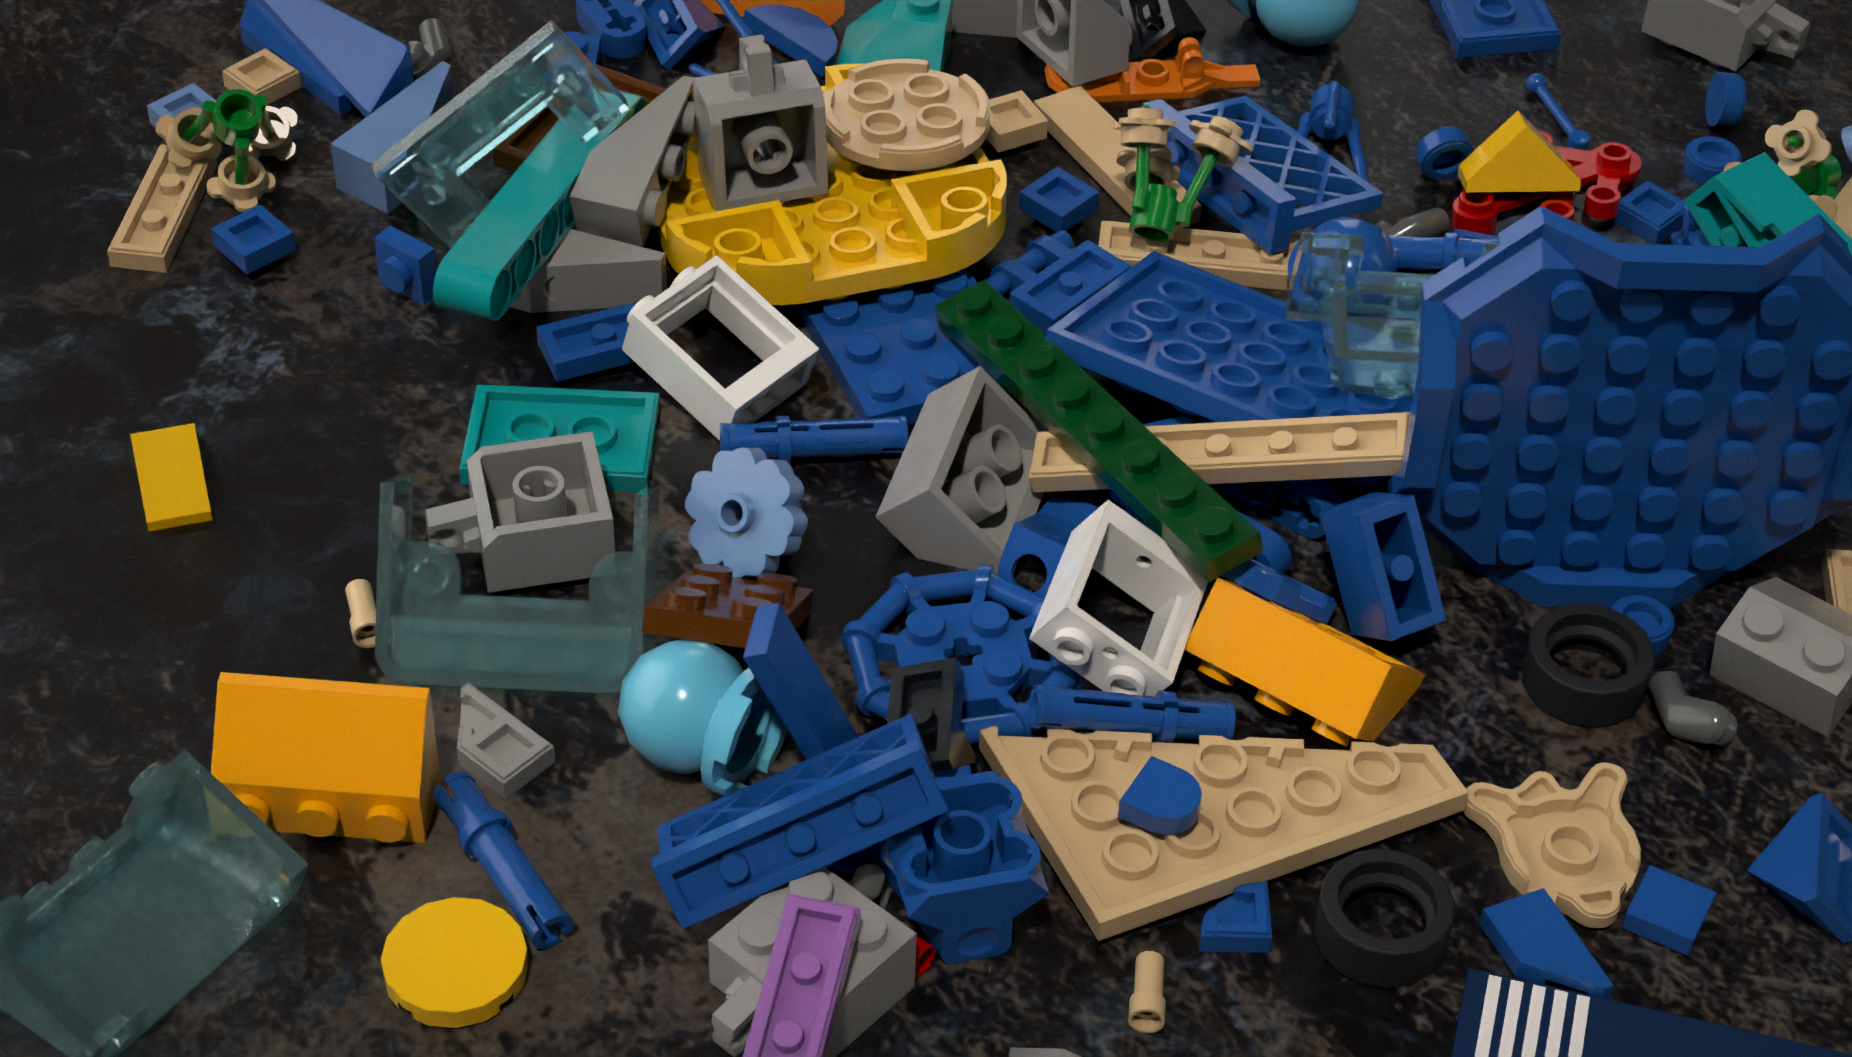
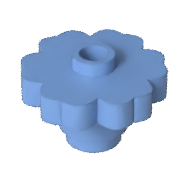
M741 447L733 451L718 452L713 460L712 471H699L694 475L691 491L685 500L686 511L696 520L691 526L688 538L691 545L698 551L704 564L729 567L733 569L732 577L741 579L754 578L762 573H775L779 566L780 556H792L798 552L801 545V536L808 525L807 516L802 511L800 504L804 494L803 483L794 475L792 467L786 460L768 459L765 452L760 448Z

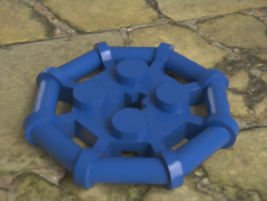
M980 563L976 570L916 577L903 572L891 578V587L859 620L851 621L845 625L840 639L843 648L849 652L858 691L854 699L855 705L865 716L872 717L877 715L887 720L891 679L887 681L881 678L877 660L892 662L895 664V668L947 659L958 655L972 657V665L961 666L965 674L961 726L970 744H978L980 730L992 726L998 727V736L1038 737L1039 729L1031 728L1029 724V699L1025 703L1021 701L1016 703L1013 699V694L1018 688L1021 687L1023 692L1028 686L1034 687L1037 684L1079 690L1083 687L1085 681L1083 676L1050 653V661L1032 659L1028 645L1033 643V641L1029 637L1045 598L994 573L993 565ZM972 596L969 603L931 607L926 602ZM1005 607L1025 618L1018 621L1009 618V612ZM902 612L908 616L906 627L898 635L882 633Z

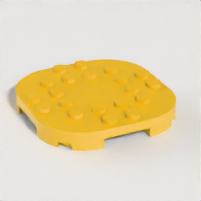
M863 64L825 66V86H821L822 94L826 89L831 90L837 84L847 79L850 69ZM691 137L686 147V162L683 174L679 181L671 182L666 193L667 205L664 218L659 226H652L669 263L678 275L690 266H694L696 269L717 255L771 305H794L826 299L840 300L852 294L878 289H898L905 284L943 277L967 268L986 256L1001 240L1006 228L1007 174L1001 159L989 161L981 147L967 157L946 166L926 170L896 171L879 169L855 162L841 155L827 142L828 194L784 202L775 200L715 211L699 178L697 137Z

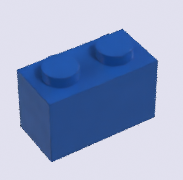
M1372 492L1319 512L1351 635L1393 641L1446 620L1414 495Z

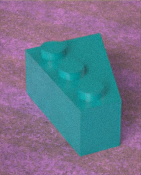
M1765 152L1715 175L1684 200L1711 246L1760 247L1813 216L1820 214L1847 242L1850 254L1852 255V239Z

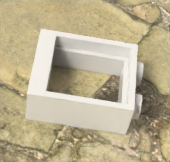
M717 255L697 269L694 266L684 269L674 279L670 288L654 298L652 295H647L638 301L627 316L629 326L622 346V350L719 441L720 423H754L806 385L819 352V348ZM705 308L763 360L762 363L726 389L667 336Z
M1108 499L1071 532L1029 639L1104 692L1155 696L1159 690L1163 691L1173 683L1208 581L1164 539ZM1139 556H1145L1151 561H1144ZM1091 568L1154 612L1140 651L1077 606Z

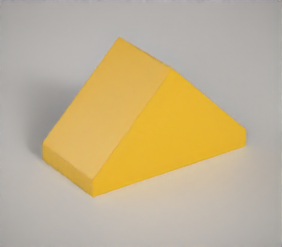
M1519 111L1515 112L1458 165V177L1466 193L1580 191L1581 180L1572 165Z
M195 423L130 434L148 531L212 521Z

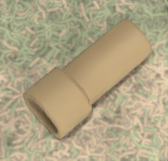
M355 579L349 582L345 588L351 613L349 620L351 633L356 645L362 648H372L383 642L386 631L382 615L376 608L371 584L364 579Z
M1144 951L1137 955L1134 994L1131 995L1129 1000L1128 1023L1134 1030L1141 1033L1157 1032L1165 1024L1166 1000L1163 996L1164 958L1161 954L1154 951Z

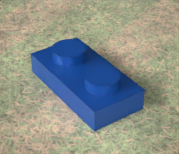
M637 302L537 326L538 346L556 382L635 363L622 350V346L629 326L627 316Z

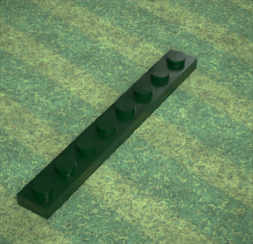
M986 280L965 288L958 294L934 306L938 324L1208 582L1263 552L1261 533L1057 345L1052 341L1045 340L1046 335Z

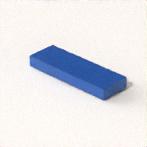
M776 603L757 607L743 659L804 759H810L857 738L856 731L781 604Z

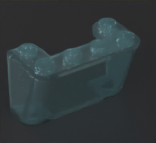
M186 750L182 751L165 766L160 762L153 763L135 779L129 788V794L134 799L128 808V812L122 819V827L106 841L100 837H95L86 843L70 861L68 866L70 870L54 884L50 885L47 881H42L29 890L23 898L19 895H11L2 901L0 900V1010L66 1057H117L279 914L297 893L305 877L309 864Z

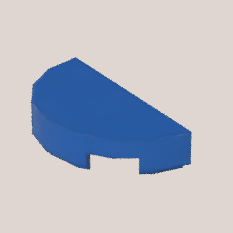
M781 4L759 5L745 10L743 20L754 34H762L765 41L796 61L806 59L811 70L817 75L824 77L825 66H832L834 64L838 40L833 29L820 17L803 9Z

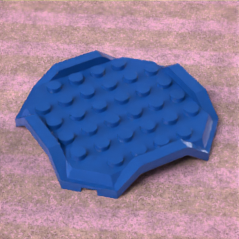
M1540 206L1498 233L1500 245L1473 263H1470L1463 256L1422 283L1418 374L1401 467L1387 479L1388 493L1414 495L1421 524L1428 532L1469 567L1541 607H1559L1587 603L1611 608L1622 597L1642 595L1660 601L1670 610L1730 571H1736L1811 529L1819 521L1852 505V255L1850 254L1847 242L1820 214L1813 216L1760 247L1625 244L1608 239Z

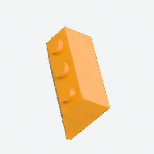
M1217 578L1184 649L1202 659L1198 670L1232 687L1237 678L1259 688L1254 697L1256 701L1287 716L1291 715L1295 707L1315 717L1316 720L1311 729L1344 746L1349 745L1352 737L1374 742L1419 688L1426 675L1321 621L1273 602L1235 582Z
M221 672L217 682L210 784L219 827L236 828L247 832L261 830L307 834L314 837L337 836L375 839L387 843L397 841L426 843L436 804L433 793L435 787L441 784L430 688Z

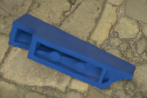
M320 0L246 1L240 23L242 43L255 53L266 48L300 72L302 87L339 115L356 107L366 118L414 82L411 52L406 44Z

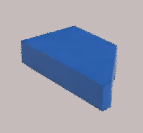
M1252 558L1221 575L1273 602L1325 624H1328L1337 606V603H1335L1336 599Z

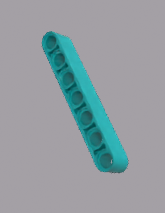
M588 85L442 259L433 284V299L436 307L498 321L574 226L575 220L569 196L589 152L647 106L646 97Z

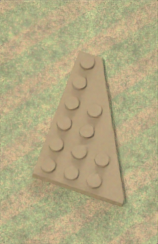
M996 726L980 730L979 749L991 769L1015 784L1021 792L1022 814L1028 829L1098 941L1232 894L1233 889L1240 885L1265 882L1465 810L1469 794L1433 745L1400 743L1397 746L1387 747L1374 742L1351 741L1350 750L1304 749V739L1248 737L1243 740H1230L1223 736L1199 735L1198 744L1152 742V733L1095 731L1093 733L1081 734L1068 729H1047V738L998 736V727ZM1151 755L1187 771L1198 781L1201 787L1202 796L1198 819L1189 829L1183 832L1168 835L1158 834L1118 817L1120 799Z

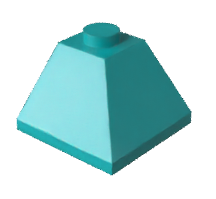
M882 0L846 26L836 65L866 64L887 59H920L929 61L930 69L945 72L951 49L953 0Z

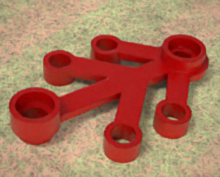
M1539 131L1553 145V138L1549 134ZM1617 142L1604 143L1591 151L1554 146L1572 165L1581 180V186L1588 183L1593 185L1586 191L1585 213L1599 220H1608L1616 217L1619 212L1620 191L1630 188L1633 185L1634 179L1641 172L1642 160L1639 155L1628 146ZM1464 189L1453 202L1451 227L1453 230L1462 229L1490 235L1496 230L1498 213L1551 196L1550 200L1543 202L1540 206L1573 221L1575 210L1572 205L1576 191L1466 193Z

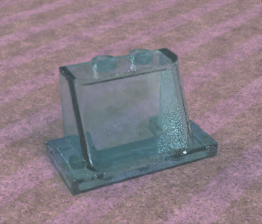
M551 20L372 163L374 176L445 244L452 248L490 203V200L470 182L467 170L469 167L546 106L584 144L628 110L629 107L626 98Z
M1302 232L1285 299L1286 320L1317 321L1322 323L1330 380L1338 389L1351 393L1376 394L1385 399L1414 396L1419 362L1422 283L1434 275L1361 271L1360 267L1364 257L1363 236ZM1485 243L1481 257L1500 244Z

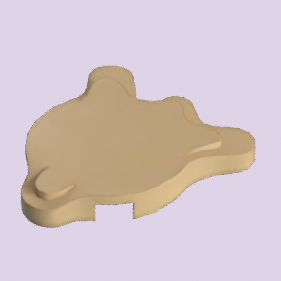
M1598 763L1590 769L1579 787L1572 790L1560 787L1551 774L1543 771L1533 773L1520 786L1514 789L1502 788L1485 782L1473 783L1466 788L1469 794L1465 810L1462 812L1467 818L1484 828L1493 839L1504 873L1510 884L1522 895L1544 888L1562 914L1568 915L1586 927L1604 928L1612 925L1617 920L1621 902L1631 891L1641 863V847L1636 833L1621 811L1620 802L1628 781L1624 769L1612 763Z

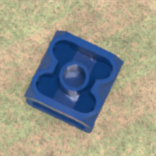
M995 770L936 780L949 811L885 839L886 844L879 847L876 851L878 866L883 870L885 879L905 906L908 918L915 920L929 942L935 946L936 952L945 963L954 964L1002 955L1011 947L1013 918L1049 895L1040 867V847L1035 839L1030 836L1022 814V794L1015 784L1003 778Z

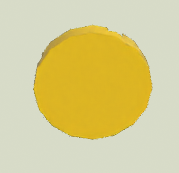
M459 897L426 903L402 917L386 937L381 956L383 977L388 997L398 1008L399 1003L404 1009L412 1012V1019L427 1026L460 1028L485 1022L500 1013V1005L506 1002L512 994L515 999L524 987L529 965L527 946L522 929L504 909L482 899Z

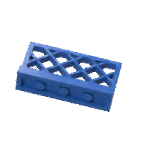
M1247 96L1182 111L1175 110L1162 99L1143 103V105H1148L1152 109L1162 110V119L1176 121V128H1170V132H1168L1167 147L1165 148L1172 152L1171 162L1180 168V177L1177 181L1186 190H1188L1204 159L1192 148L1197 134L1189 128L1191 121L1197 120L1202 123H1210L1212 117L1219 116L1231 120L1242 128L1243 134L1241 139L1249 142L1254 147L1252 154L1245 155L1239 153L1232 167L1215 164L1198 200L1269 254L1288 250L1292 231L1319 225L1333 218L1349 217L1381 208L1383 192ZM1243 117L1247 121L1238 120L1235 118ZM1296 204L1305 206L1302 208L1295 209Z
M912 713L657 826L660 853L651 857L652 869L681 928H687L948 812L946 801L935 779L920 730Z

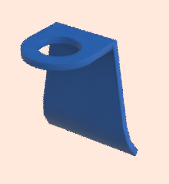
M1053 497L1048 499L1037 514L1014 523L1000 559L998 575L1016 583L1014 568L1017 561L1026 554L1035 555L1044 562L1047 578L1043 587L1034 593L1045 598L1071 532L1099 507L1071 498Z

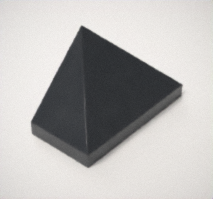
M1120 0L1123 16L1131 23V47L1134 59L1137 62L1154 59L1177 47L1184 38H1194L1207 31L1186 0Z

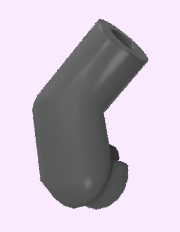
M429 18L420 24L419 35L421 42L409 41L413 78H420L440 62H447L451 58L452 51L444 23L439 19Z
M1432 208L1404 218L1394 226L1387 221H1381L1376 225L1380 226L1387 236L1439 237L1449 230L1450 219L1447 212L1443 209Z
M1662 671L1652 676L1648 689L1665 729L1672 736L1684 741L1713 744L1716 746L1727 745L1735 738L1738 730L1737 719L1723 705L1714 701L1688 696L1679 674L1675 671Z

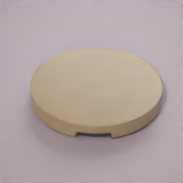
M887 59L866 63L850 69L847 79L837 84L831 90L826 89L823 92L826 112V141L841 155L855 162L879 169L916 171L946 166L967 157L977 150L989 132L990 101L980 84L967 74H963L958 78L945 72L930 69V62L927 60Z

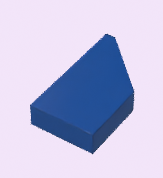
M1544 888L1482 910L1479 925L1515 977L1545 985L1546 980L1586 992L1588 995L1610 999L1614 985Z

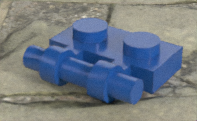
M1058 230L1051 236L1041 235L1026 246V253L1017 259H1005L991 269L990 277L986 281L1002 296L1009 297V302L1040 331L1046 334L1048 328L1129 270L1131 265L1089 240H1086L1072 250L1074 244L1070 234L1065 230Z

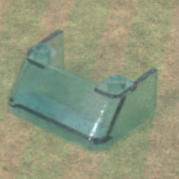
M399 475L380 482L375 657L385 675L394 681L405 684L463 687L469 682L474 687L603 694L621 692L622 680L638 658L646 653L648 634L641 632L644 606L654 598L659 488L646 487L635 494L633 551L612 552L599 560L590 575L589 601L462 595L461 566L456 555L448 547L438 542L411 540L413 476Z

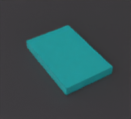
M477 385L459 467L461 484L469 485L467 460L483 446L593 431L606 490L647 493L660 412L659 393Z

